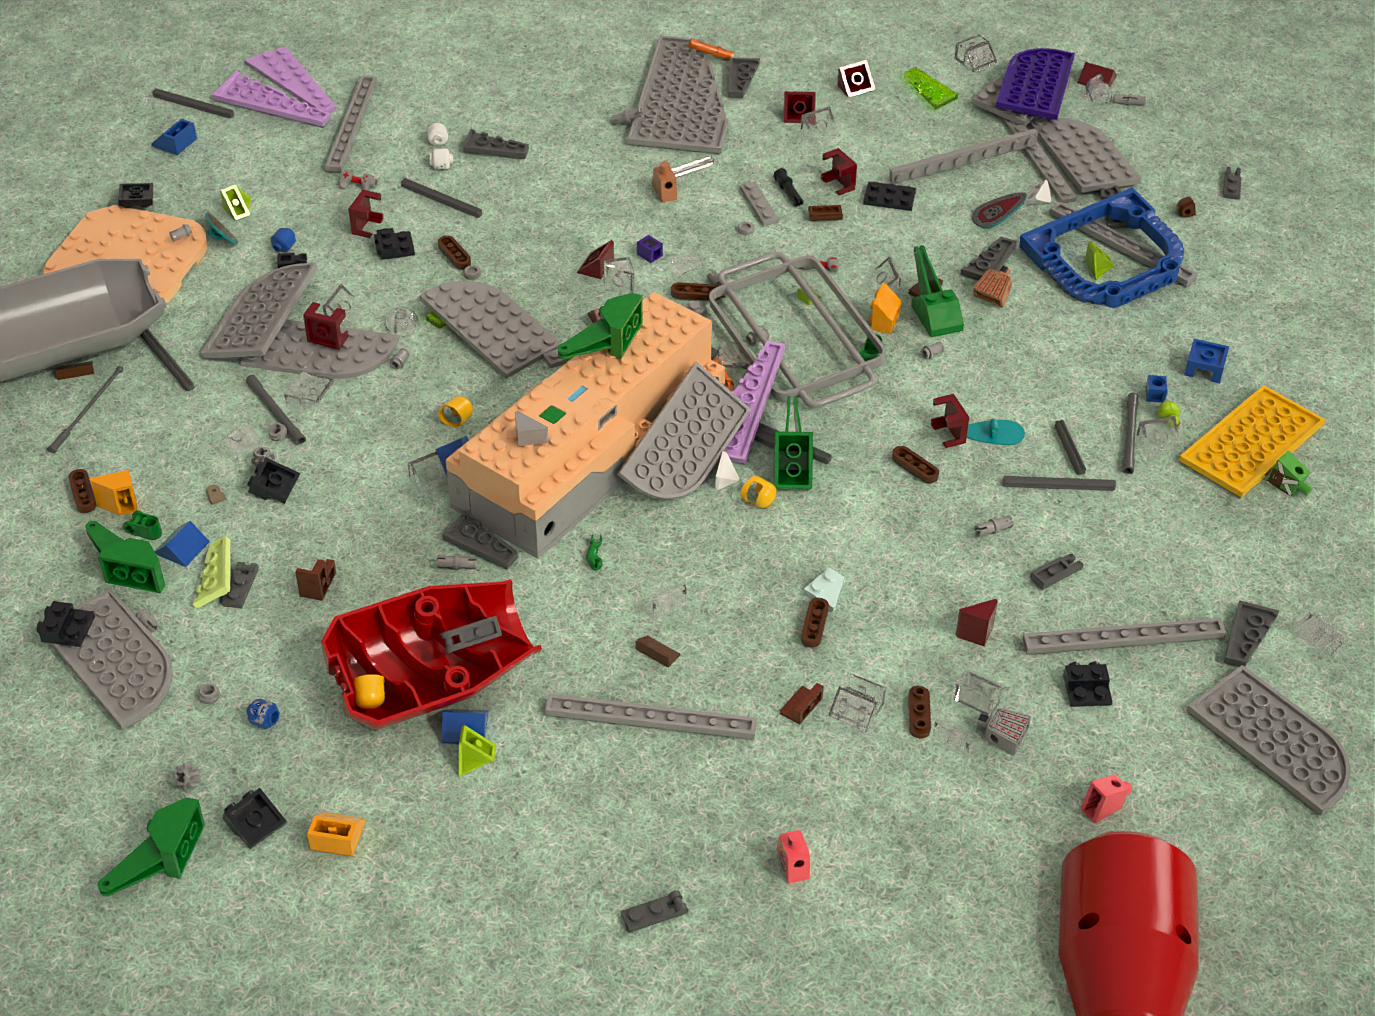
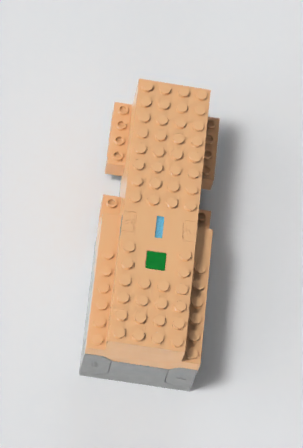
M655 292L651 293L643 300V325L622 358L611 356L607 349L573 357L446 459L450 508L460 514L466 511L470 514V518L479 521L484 528L489 529L496 535L539 559L625 482L617 473L693 363L698 362L723 385L725 384L726 367L711 360L712 321ZM519 411L548 427L549 441L545 444L518 446L515 412Z

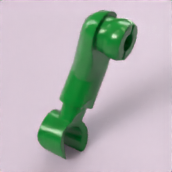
M592 534L586 559L593 570H599L603 566L602 559L597 555L598 547L602 544V536L600 535L599 542L597 543L593 540Z

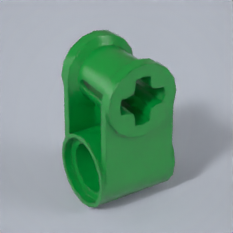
M876 334V336L882 342V337ZM867 337L859 353L865 362L880 356L879 351Z
M136 510L133 512L132 518L123 524L125 532L148 540H156L162 536L159 519L154 515Z

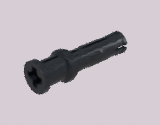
M777 169L773 177L779 182V187L786 191L795 207L800 206L798 201L803 205L804 201L792 185L793 180L787 175L786 169Z

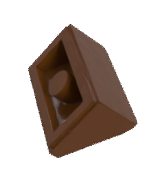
M93 361L56 367L57 380L94 374Z
M650 636L636 640V650L668 668L681 655Z

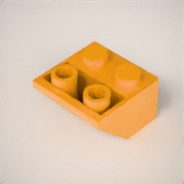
M882 283L880 289L876 290L875 300H872L870 310H873V313L870 314L869 323H871L872 330L891 334L900 314L901 300L886 283Z
M129 470L90 478L97 507L119 516L133 513L136 510L139 511Z
M324 811L315 815L307 833L310 850L353 857L365 826L366 818Z

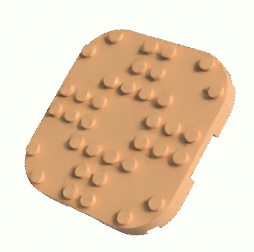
M112 205L88 212L49 258L43 272L46 274L95 259H141L143 264L149 268L150 275H148V280L151 288L156 289L160 298H164L167 303L180 289L182 279L193 264L197 265L205 255L208 248L206 232L194 220ZM183 224H189L192 234L189 237L185 236L173 242L169 232L182 227Z

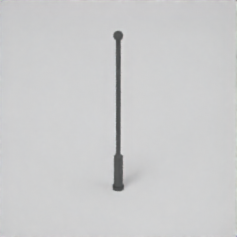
M122 366L116 368V372L67 429H64L57 439L48 446V452L54 454L57 452V449L71 434L72 428L115 377L123 372Z

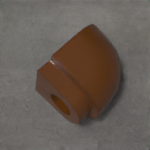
M1190 196L1178 201L1176 209L1180 216L1190 217L1196 215L1195 203Z

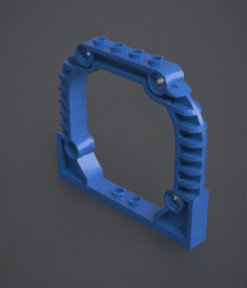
M1133 187L1020 235L1019 247L1041 270H1046L1066 293H1069L1073 298H1080L1082 302L1094 301V304H1105L1110 308H1117L1128 304L1135 299L1174 283L1178 279L1179 268L1184 257L1182 241L1158 216H1155L1156 210ZM1107 215L1110 219L1127 222L1128 227L1132 229H1141L1163 251L1165 256L1158 260L1155 268L1123 282L1107 281L1102 284H1096L1086 281L1060 256L1061 246L1055 242V238Z

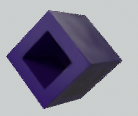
M647 235L637 242V255L652 263L663 256V243Z

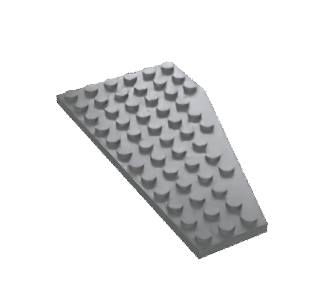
M659 36L637 108L642 107L643 110L640 112L644 111V116L633 119L627 144L722 153L728 129V119L726 118L722 98L717 88L708 54L688 48L691 38ZM694 39L697 41L704 42V40L702 39Z

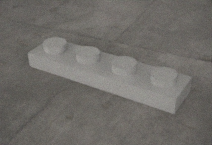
M748 182L741 184L740 189L761 224L768 226L779 223V218L757 183Z

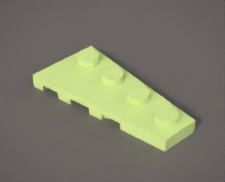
M226 535L209 545L204 562L207 566L202 570L200 576L203 580L197 586L196 592L198 597L193 600L192 604L196 608H200L216 598L226 595L230 591V539Z

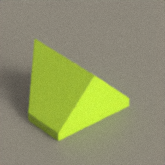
M236 184L220 191L223 209L235 221L250 215L251 196L238 188Z
M1092 241L1088 242L1085 262L1095 280H1097L1108 270L1114 268L1115 265L1109 255Z
M465 725L461 727L459 740V777L489 762L493 763L496 751V744Z

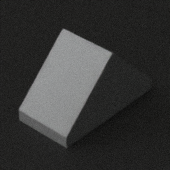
M519 411L515 412L518 446L545 444L549 441L548 427Z

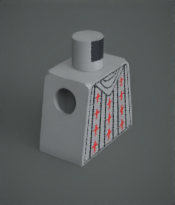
M997 708L993 717L981 713L977 725L986 729V741L1014 756L1029 729L1031 716Z

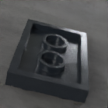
M868 181L863 205L912 211L916 188Z
M153 183L119 184V206H123V208H131L133 206L147 208L152 206Z

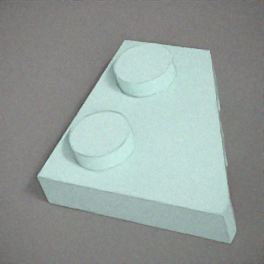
M829 567L804 588V593L812 599L823 598L827 600L829 610L834 612L844 583V576Z

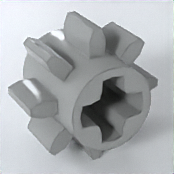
M258 447L255 451H252L251 463L255 464V467H257L258 463L262 464L265 457L275 460L274 452H270V448Z
M191 762L176 766L177 770L173 775L176 786H182L183 790H189L192 787L198 786L197 782L201 778L198 766L192 767Z

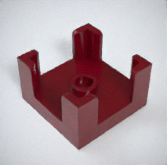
M839 148L823 153V161L833 158L832 170L822 173L821 180L825 183L835 179L844 186V188L835 191L839 196L855 190L857 164Z
M362 190L350 205L348 211L351 234L370 238L373 233L362 230L367 222L380 224L384 220L383 214L371 211L370 199L381 201V193Z
M312 302L303 314L307 342L340 350L349 337L348 331L344 333L340 331V324L346 317L345 309L336 308L331 316L315 313L320 307V303Z
M950 394L934 398V406L946 404L944 416L932 418L930 425L934 430L948 427L955 438L942 442L945 448L966 443L970 417L956 396Z

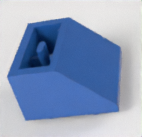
M180 119L151 144L153 147L178 155L197 139L195 125L193 122Z

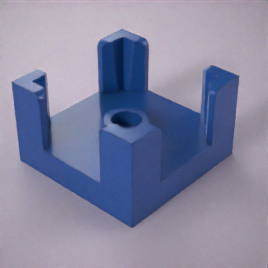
M1194 339L1184 375L1193 377L1195 368L1213 372L1211 382L1220 383L1229 346Z

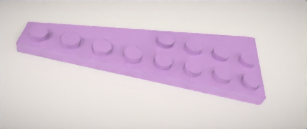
M280 47L277 50L264 52L263 54L245 59L246 65H250L255 71H259L264 77H268L273 83L285 91L288 90L293 96H297L302 102L308 103L311 107H317L328 113L337 110L336 105L287 47Z
M235 71L212 94L213 100L321 127H324L331 119L330 113L317 107H310L306 102L301 103L295 97L290 98L286 96L285 92L274 87L264 86L261 84V81H253L250 79V76H242L239 74V71Z
M767 341L758 353L753 365L749 366L743 379H740L739 385L732 391L733 394L752 409L724 450L733 462L746 464L785 351V344Z

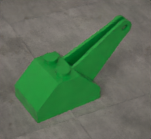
M924 245L915 246L913 252L920 296L912 298L911 306L931 338L963 331L964 322L959 299L952 289L943 291Z
M629 293L607 299L604 306H601L598 316L600 319L560 344L557 348L558 357L560 359H569L607 349L611 356L622 358L643 325V295Z
M787 396L785 432L775 431L774 486L787 489H812L813 432H802L797 396H794L793 401L796 432H788L791 401L790 396Z
M90 521L86 524L87 535L99 552L98 559L105 583L161 594L165 587V581L159 558L149 541L133 538L123 540L97 521Z
M186 797L157 810L147 824L149 837L99 880L98 888L101 895L111 896L163 871L168 877L180 879L205 827L199 800Z

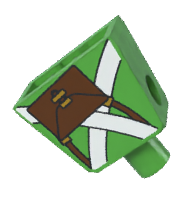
M1287 451L1276 461L1266 479V482L1289 496L1294 495L1298 490L1307 496L1314 488L1306 482L1310 471L1290 451Z

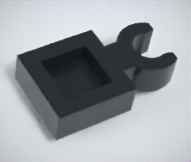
M295 252L277 254L278 268L307 263L306 253L295 255Z

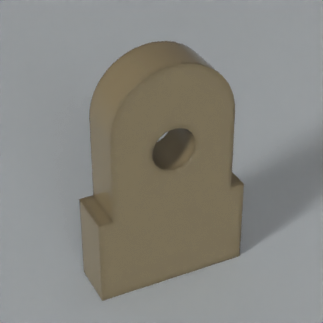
M210 485L207 488L212 505L227 500L219 486Z

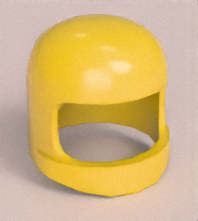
M455 396L450 402L440 407L438 417L443 424L459 428L471 417L473 406L466 397ZM444 407H450L451 412L454 415H459L461 421L457 424L449 422L444 415Z
M755 475L743 485L740 496L743 500L753 503L759 508H767L774 502L777 491L772 483ZM752 483H757L753 491L758 494L756 503L747 498V492Z
M364 675L353 679L354 700L359 708L365 710L376 709L384 703V676Z

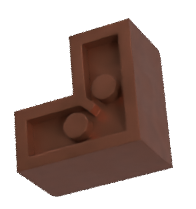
M317 559L312 571L296 569L295 573L300 597L323 601L336 574L334 560L327 559L325 562L324 560Z

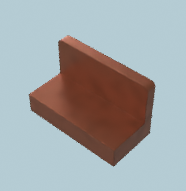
M816 683L811 690L801 686L783 706L780 714L800 725L823 699L824 686Z

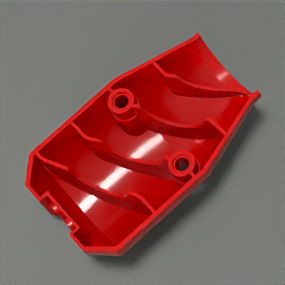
M511 579L501 582L427 586L334 616L321 640L328 673L335 676L337 685L341 686L343 691L341 694L344 713L347 717L375 731L470 699L524 660L540 653L542 650L541 645L534 647L523 629L514 601ZM492 616L497 617L502 636L450 653L445 652V641L441 639L440 633ZM458 635L452 636L454 644L459 643ZM364 675L384 676V703L376 709L365 710L359 708L354 700L353 679Z
M1109 831L1079 844L1063 860L1058 955L1076 1016H1184L1199 972L1198 874L1194 863L1183 851L1159 837L1132 831Z

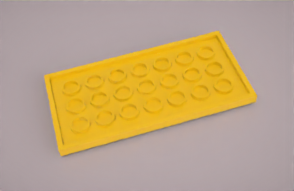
M1263 385L1182 453L1179 461L1242 498L1271 472L1276 461L1287 451L1293 453L1325 424L1326 419Z

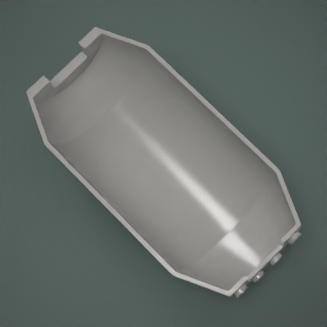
M95 259L1 286L0 382L132 343L164 314V308H167L164 298H160L156 289L151 288L148 280V275H150L148 266L144 265L141 259Z

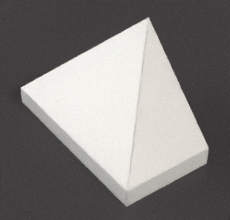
M1044 180L1034 185L1024 204L1050 203L1051 195L1048 181Z
M722 451L716 474V490L731 485L740 479L727 452Z

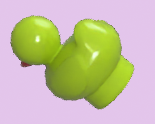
M1170 400L1161 403L1157 410L1158 417L1162 421H1166L1170 427L1179 426L1180 408L1178 405Z

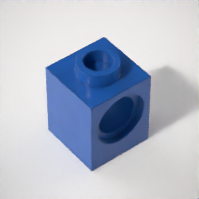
M1148 375L1145 387L1146 401L1163 403L1166 400L1168 391L1166 376Z

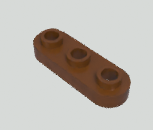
M446 235L438 239L439 249L456 268L465 269L471 266V257L452 236Z
M677 282L671 285V295L678 299L709 301L710 292L719 286L714 284Z
M897 446L893 449L892 459L901 467L925 483H934L938 480L939 469L908 447Z
M76 469L69 474L68 478L77 510L82 513H88L96 508L95 497L87 471Z
M814 598L809 602L801 635V641L807 647H817L822 641L829 611V603L823 598Z
M914 686L909 690L908 695L909 730L915 738L923 739L928 737L931 732L930 693L923 686Z

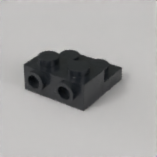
M393 228L376 230L377 234H374L377 255H381V260L415 256L410 231L394 233Z
M265 457L262 464L258 463L254 471L255 477L251 476L247 486L250 487L248 492L264 500L269 496L285 504L300 473Z
M53 601L51 606H46L44 611L45 618L43 621L38 622L37 633H39L41 642L81 647L95 618L94 611L74 609L73 603Z
M1093 661L1088 665H1080L1078 662L1065 665L1063 677L1070 707L1112 705L1113 700L1109 688L1110 678L1106 664Z
M261 788L256 791L250 790L242 797L243 800L237 804L233 802L224 809L222 818L234 834H238L249 849H252L287 822Z

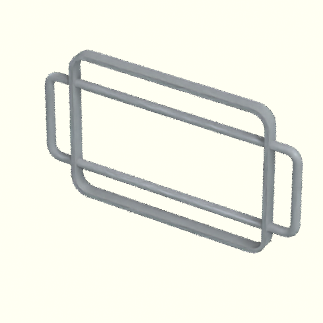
M771 252L720 271L717 279L721 286L714 288L710 292V307L751 365L755 362V357L717 305L715 299L727 294L764 346L769 340L734 291L786 272H790L858 363L856 366L801 386L781 359L779 368L794 389L781 391L772 385L770 393L775 399L787 401V396H790V400H794V396H797L807 406L818 408L874 386L876 376L872 370L885 363L886 348L818 259L812 256H803L789 261L783 253ZM771 259H780L782 262L780 265L727 283L724 279L727 275ZM811 266L818 271L881 354L879 357L864 361L797 272V268ZM862 373H865L869 378L865 383L820 400H811L807 395Z

